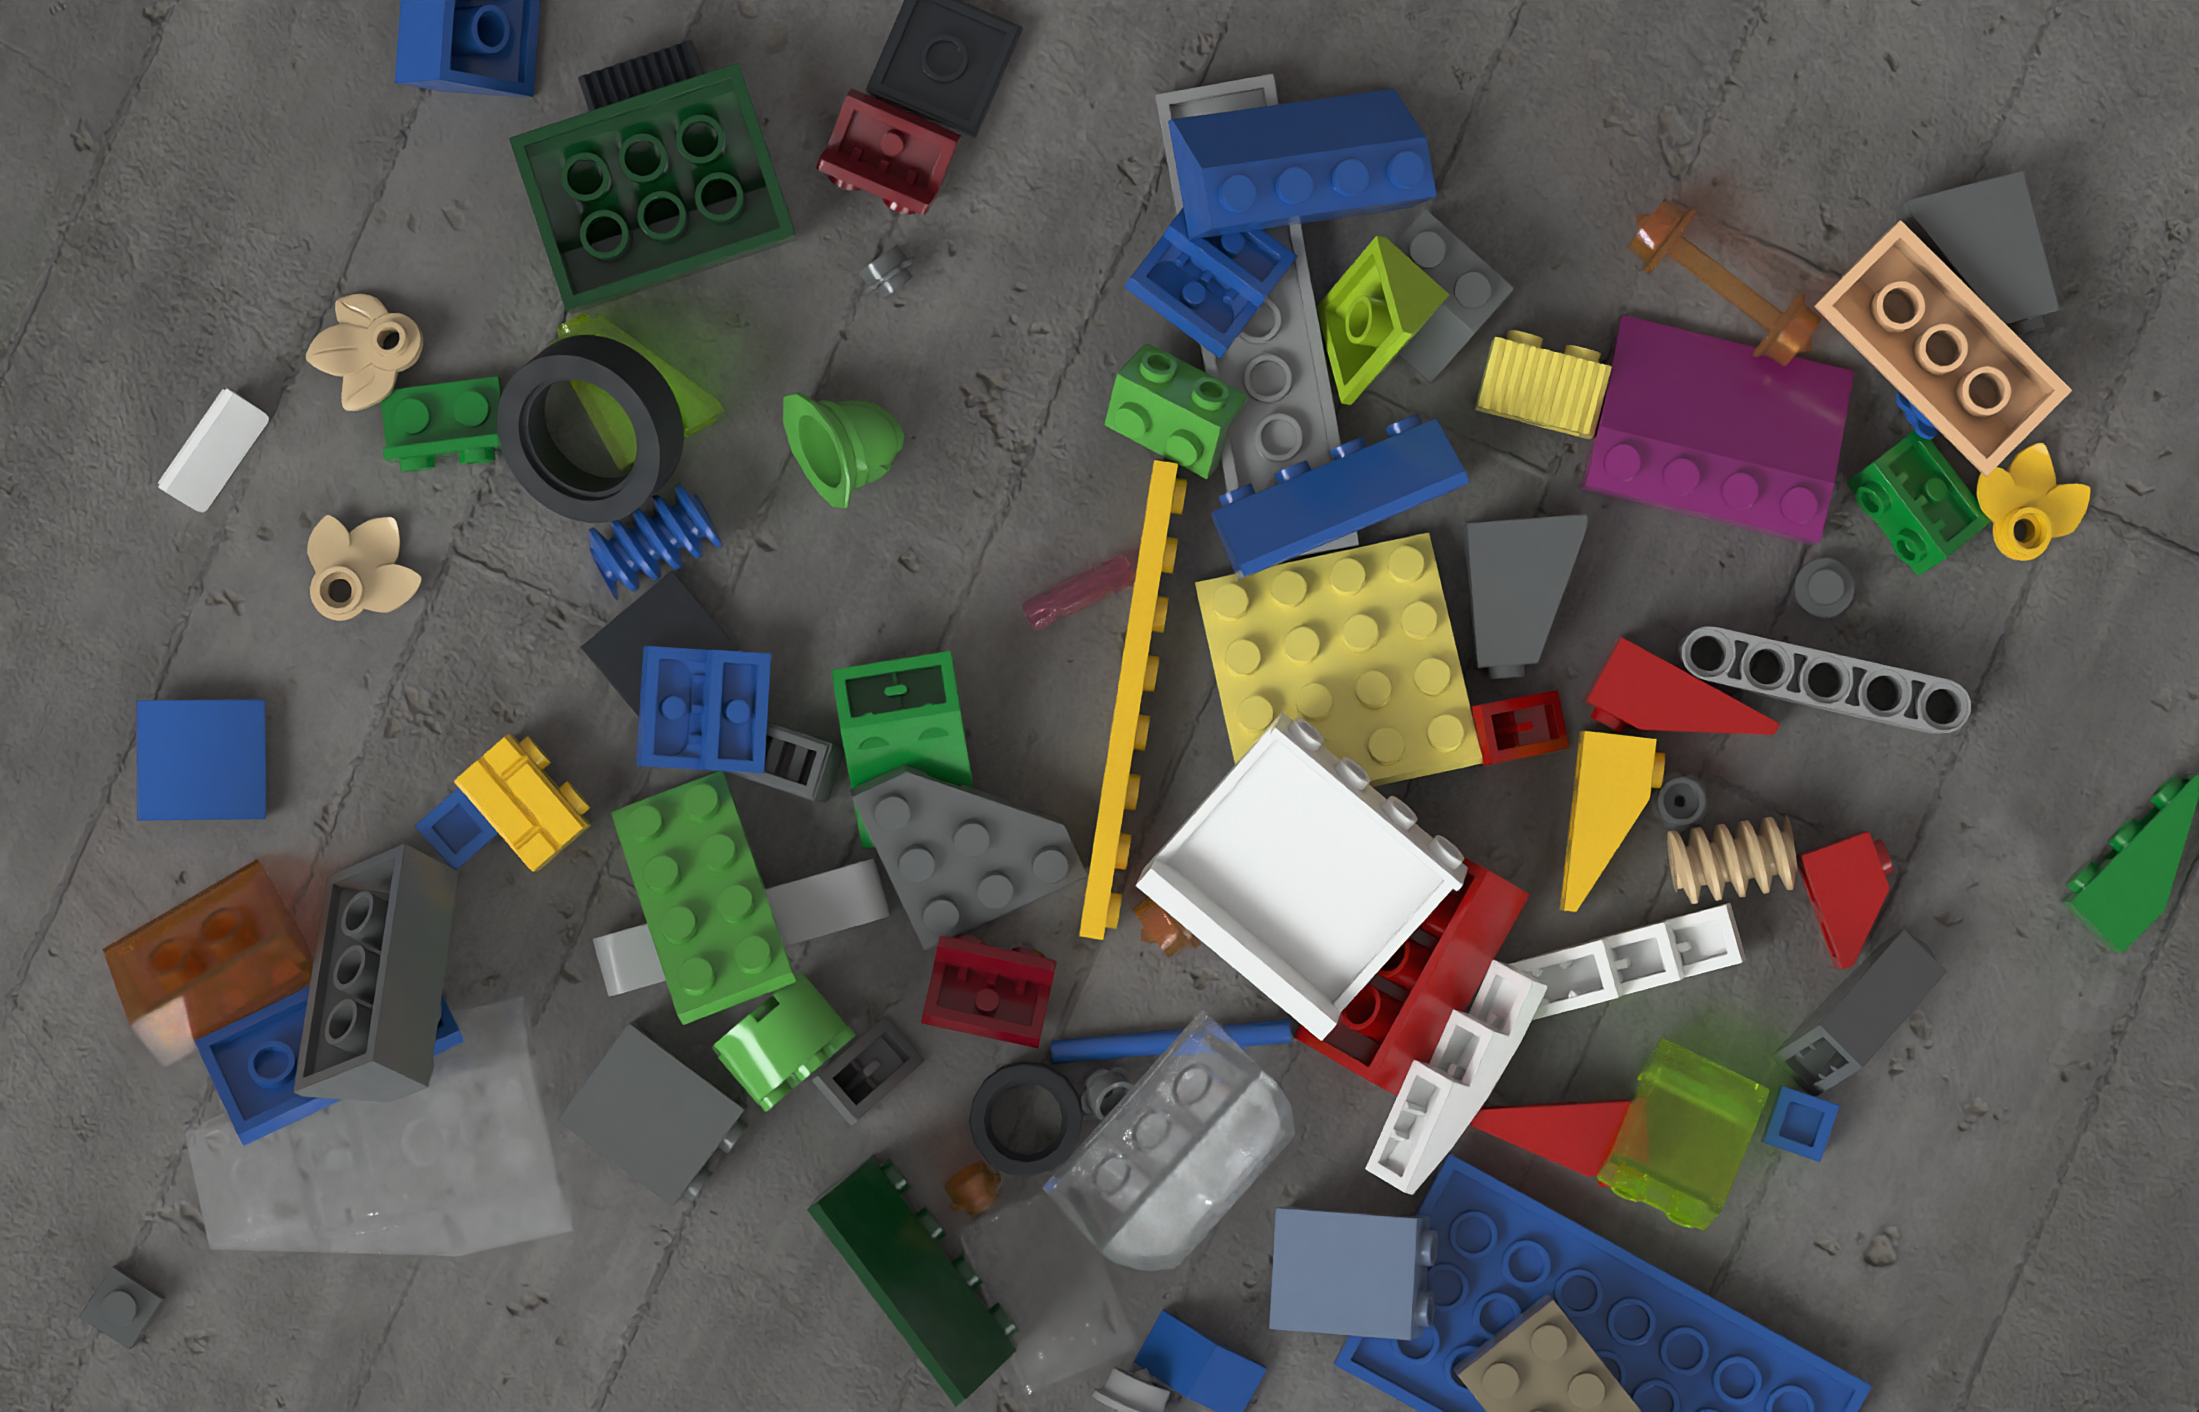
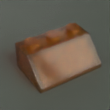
M258 859L102 949L129 1025L163 1067L197 1049L195 1040L276 1003L309 984L314 961L306 939Z

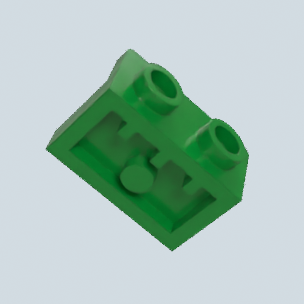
M495 376L393 389L392 393L381 401L386 447L383 448L384 460L391 464L399 463L400 472L435 469V458L459 455L460 465L496 461L495 451L502 450L497 431V412L502 395L501 378Z
M1915 429L1847 480V486L1856 496L1860 508L1873 518L1892 543L1896 555L1908 564L1916 575L1923 574L1945 560L1992 522L1981 510L1977 499L1930 439L1920 437Z

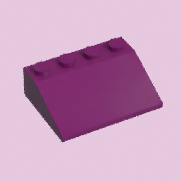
M1622 315L1609 364L1612 368L1595 435L1591 439L1580 490L1812 546L1821 542L1835 484L1854 371Z

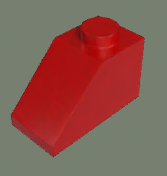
M1860 831L1796 855L1799 872L1834 968L1843 970L1854 966L1890 889L1885 876L1893 873L1890 856L1882 839L1873 841L1869 831Z

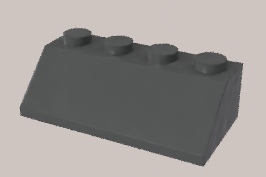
M404 843L326 877L294 1093L303 1097L390 1103L429 1088L430 1077L434 1069L433 1053L437 1025L442 1012L440 1003L444 975L449 962L448 947L452 918L457 906L458 870Z

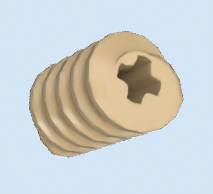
M1787 815L1782 832L1772 817L1763 818L1758 836L1748 820L1739 821L1735 839H1733L1725 824L1715 825L1711 842H1709L1701 827L1691 828L1687 846H1685L1677 831H1668L1667 845L1673 886L1676 893L1678 889L1683 888L1692 904L1698 903L1701 886L1703 885L1708 886L1716 901L1722 900L1725 882L1732 883L1739 897L1746 896L1748 882L1752 878H1755L1763 894L1770 892L1773 875H1779L1787 890H1793L1797 861L1792 828Z

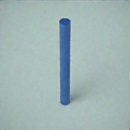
M1289 1019L1051 1040L1053 1064L1291 1043V1029Z

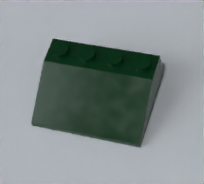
M739 62L509 138L565 310L570 314L578 313L798 240Z
M873 1154L817 1196L807 1211L955 1407H957L1017 1351L1018 1344L1012 1336L1020 1330L999 1302L990 1308L978 1293L976 1288L983 1284V1280L966 1257L961 1254L956 1259H953L941 1244L940 1240L947 1233L928 1207L925 1206L917 1212L903 1192L909 1189L911 1185L890 1158L881 1164Z

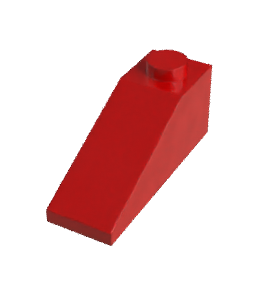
M1622 637L1615 640L1582 700L1583 703L1594 708L1589 717L1590 719L1620 735L1625 726L1636 731L1775 735L1780 726V723Z
M1640 1098L1482 1106L1469 1123L1472 1127L1585 1176H1597L1598 1186L1601 1187L1634 1185L1633 1174L1648 1173L1644 1101Z

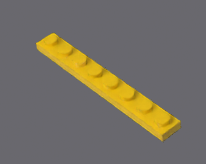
M1154 460L1079 930V936L1103 940L1105 928L1117 929L1122 894L1111 892L1115 868L1126 870L1131 834L1120 833L1124 809L1136 810L1141 775L1130 774L1133 750L1145 751L1150 716L1139 714L1142 691L1154 692L1159 657L1148 655L1152 631L1160 633L1164 631L1169 597L1157 596L1161 572L1173 574L1178 538L1167 537L1170 513L1182 515L1187 479L1176 477L1177 463Z

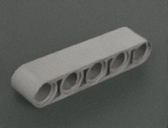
M1704 626L1692 630L1680 639L1676 648V661L1679 669L1707 684L1924 733L1944 734L1958 730L1967 722L1971 713V700L1968 692L1959 683L1952 680L1719 627ZM1700 637L1714 640L1721 651L1720 661L1711 671H1703L1697 668L1690 657L1691 647ZM1759 650L1772 653L1779 664L1778 675L1770 684L1757 682L1751 676L1749 670V662L1752 656ZM1819 663L1830 666L1837 676L1835 691L1826 698L1815 695L1808 684V675L1811 669ZM1876 677L1888 679L1896 691L1893 705L1884 711L1874 708L1867 698L1869 683ZM1935 690L1946 692L1954 703V712L1951 718L1943 724L1932 721L1926 712L1927 698Z
M875 858L765 889L785 946L891 916ZM647 923L592 939L608 997L666 981Z

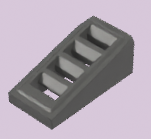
M767 721L766 735L773 738L766 757L764 773L725 771L813 801L827 802L844 754V746ZM790 742L796 744L787 777L779 775ZM812 750L817 751L808 781L803 783Z

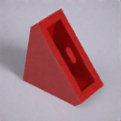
M1558 690L1470 707L1482 754V764H1478V767L1570 748Z

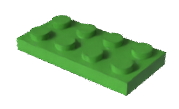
M717 771L611 812L677 1016L683 1025L797 982L728 779L723 771Z

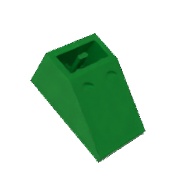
M951 651L831 670L851 789L902 765L925 771L930 777L957 786L963 784L974 788L953 653ZM854 803L862 849L875 847Z

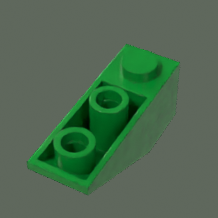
M2173 774L2165 780L2149 798L2155 806L2139 822L2134 817L2125 821L2107 841L2113 849L2097 865L2091 859L2088 860L2065 884L2071 892L2061 903L2111 952L2124 953L2166 909L2199 799L2198 774H2185L2182 779Z

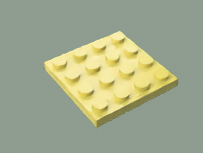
M1429 532L1275 565L1239 581L1236 574L1195 582L1235 764L1281 712L1285 713L1293 721L1298 717L1310 723L1322 735L1324 739L1322 745L1339 760L1343 757L1352 759L1366 771L1371 779L1369 783L1371 787L1482 764V754Z

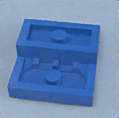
M1182 208L1157 244L1131 275L1124 288L1221 359L1297 258V255L1262 229L1189 240L1184 208Z
M643 646L636 766L764 773L771 653Z
M265 699L136 701L137 821L266 819Z

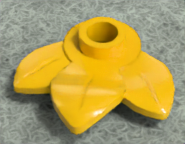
M2035 443L2017 453L2009 463L2007 471L1996 467L1986 477L1980 473L1977 484V498L1981 510L1994 523L1993 538L2000 552L2010 559L2027 561L2041 555L2048 547L2051 538L2068 535L2078 527L2088 507L2090 487L2077 483L2056 485V476L2049 452L2044 443ZM2018 520L2023 521L2027 529L2025 538L2020 542L2014 537V525Z

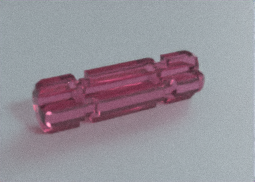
M1118 555L1102 563L1103 568L1096 572L1094 568L1087 570L1050 588L1052 593L1046 596L1040 593L1024 601L1022 610L1030 627L1033 630H1041L1055 623V617L1063 614L1064 618L1107 598L1106 593L1113 589L1117 593L1132 586L1135 582V574L1128 559L1124 555Z

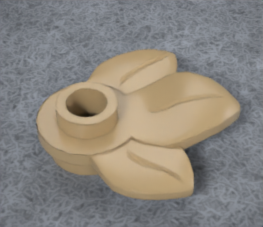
M362 293L348 295L336 300L335 311L339 324L328 327L319 333L310 344L306 353V360L318 370L343 377L341 396L342 406L346 411L366 409L387 398L394 389L398 372L414 365L423 349V334L414 320L402 313H389L378 298ZM393 332H398L400 339L397 346L390 350H384L383 343L386 337Z
M331 515L324 516L315 526L309 537L307 554L316 572L311 581L310 596L314 607L319 613L332 620L346 621L357 617L364 609L389 613L400 608L414 596L421 585L422 576L409 568L396 564L399 558L401 539L398 523L395 518L380 517L371 519L357 526L350 533L341 522ZM338 580H346L352 588L351 596L347 601L338 603L331 596V587Z

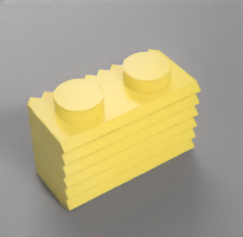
M1508 330L1506 339L1495 337L1491 342L1474 410L1589 440L1593 438L1612 368L1609 365L1599 363L1601 353L1573 345H1566L1564 354L1541 349L1543 338L1515 330Z

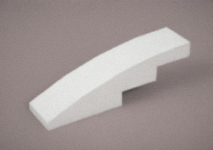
M1726 903L1508 964L1548 985L1532 1020L1679 981L1685 977L1739 964L1746 961L1731 903Z
M1492 960L1469 1014L1453 1009L1430 1063L1413 1060L1365 1168L1366 1170L1404 1193L1411 1195L1415 1193L1452 1149L1489 1097L1521 1043L1548 985L1509 964Z

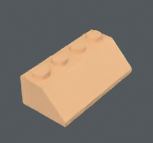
M1901 220L1890 227L1814 306L1985 477L2072 391Z

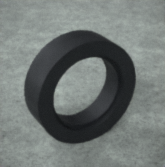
M576 335L554 342L512 376L504 388L499 401L497 412L498 437L503 455L512 473L533 498L546 508L569 519L587 523H604L629 515L667 483L681 459L684 427L679 405L669 384L656 367L644 356L631 347L607 337ZM562 380L588 382L606 391L619 403L629 417L636 436V458L629 474L615 478L591 475L576 467L560 452L549 434L545 420L546 396L553 383Z

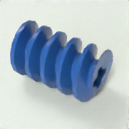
M678 483L674 485L675 505H669L658 494L653 496L654 515L649 517L643 510L637 508L632 512V527L628 528L619 519L610 521L612 537L608 539L594 527L588 529L590 552L615 600H618L619 596L617 581L619 580L633 592L640 589L638 574L640 569L652 580L660 579L659 559L661 558L673 569L681 568V548L683 547L695 558L703 557L702 537L705 536L718 548L723 546L722 540L697 494L692 495Z

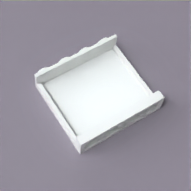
M1281 712L1145 866L1136 886L1322 1041L1336 1026L1341 1011L1452 889L1458 891L1462 887L1468 867L1462 863L1464 857L1454 844L1440 835H1436L1433 839L1415 824L1417 817L1404 802L1394 796L1386 799L1369 785L1371 779L1360 765L1348 757H1343L1339 760L1322 745L1324 743L1322 735L1310 723L1298 717L1293 721L1285 713Z

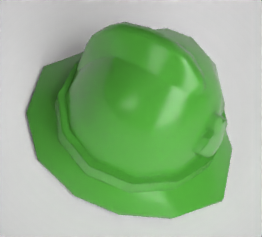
M801 392L783 397V425L791 451L808 480L820 496L833 508H847L854 491L865 486L866 481L872 484L891 470V464L896 454L902 449L904 433L901 425L890 412L878 404L868 401L851 400L834 403L825 399L817 402Z

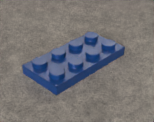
M309 987L194 1041L243 1146L341 1100L303 1097L293 1092ZM443 995L441 996L440 1005L442 1012L437 1025L433 1056L464 1042L460 1029Z

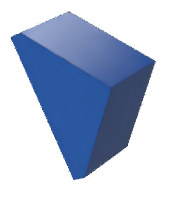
M1162 1309L1133 1361L1141 1368H1147L1150 1374L1184 1397L1217 1412H1243L1267 1370V1367L1164 1309Z

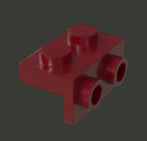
M851 88L845 97L828 145L819 157L816 169L828 174V179L843 189L851 191L863 189L882 197L883 203L892 210L909 215L916 212L926 215L938 197L961 135Z
M971 935L940 936L921 1024L1038 1049L1057 962L1053 959L1045 958L1041 952L1031 948L1017 947L1007 950L989 946L980 938Z

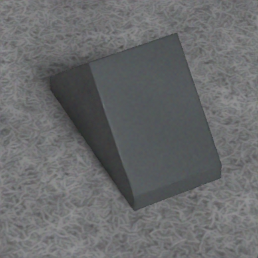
M884 1016L811 1081L852 1126L925 1060L892 1022Z

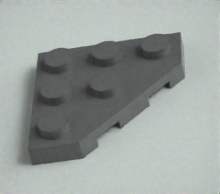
M902 765L850 789L852 799L924 951L937 946L940 936L953 937L961 935L1088 877L1061 817L1040 810L1037 813L1007 803L1005 798L963 784L957 786L930 777L927 772L907 765Z

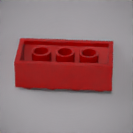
M1464 857L1462 863L1468 869L1462 887L1458 891L1452 889L1341 1011L1336 1026L1321 1041L1302 1024L1299 1025L1293 1037L1369 1082L1398 1096L1413 1060L1430 1063L1453 1009L1461 1012L1466 1011L1492 960L1496 957L1530 894Z

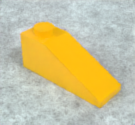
M1591 731L1579 732L1559 910L1577 912L1650 800L1651 788H1661L1664 775L1665 753L1655 752L1657 739Z

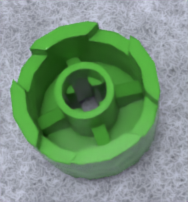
M801 971L795 975L797 982L779 988L770 998L751 1014L747 1015L711 1047L719 1056L718 1058L765 1112L856 1036L849 1025Z

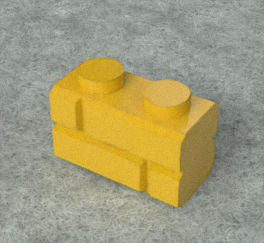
M507 734L458 776L454 782L532 872H538L591 826V823L583 815L591 807L568 781L558 787L544 771V768L551 761L529 736H526L519 742L513 734Z

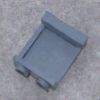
M1298 1205L1276 1208L1269 1329L1413 1340L1424 1335V1327L1432 1325L1435 1311L1434 1292L1427 1290L1428 1266H1434L1437 1259L1438 1234L1436 1230H1430V1216H1398L1318 1210L1312 1206Z

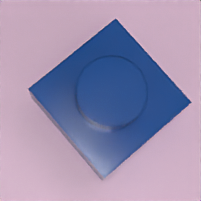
M457 788L415 825L417 830L444 861L456 870L460 869L499 834L460 788Z
M1780 1085L1761 1142L1821 1162L1840 1105Z

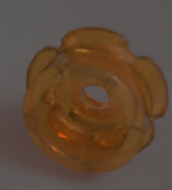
M984 1161L972 1163L959 1170L944 1186L952 1200L949 1204L950 1209L954 1212L965 1209L969 1215H975L984 1211L999 1197L995 1189L1001 1183V1176L991 1172Z

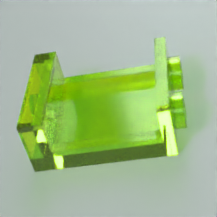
M1661 1037L1642 1064L1637 1080L1640 1081L1613 1149L1601 1166L1597 1179L1609 1185L1610 1189L1623 1199L1634 1202L1642 1201L1665 1212L1666 1217L1679 1226L1686 1228L1696 1227L1706 1230L1723 1210L1770 1089Z

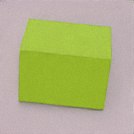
M1376 236L1316 307L1340 401L1343 404L1352 405L1389 366L1450 295L1386 237Z

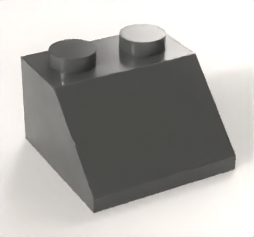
M1424 208L1393 244L1450 294L1398 354L1431 384L1515 288Z

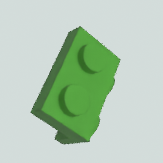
M1146 343L1117 373L1104 425L1208 479L1219 466L1229 425L1245 407L1247 395L1171 354Z

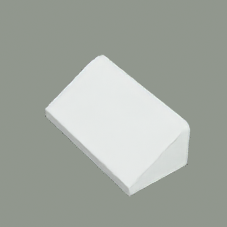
M228 388L226 390L222 389L159 480L158 484L160 485L158 487L192 509L204 513L208 510L269 421L268 415L236 392Z

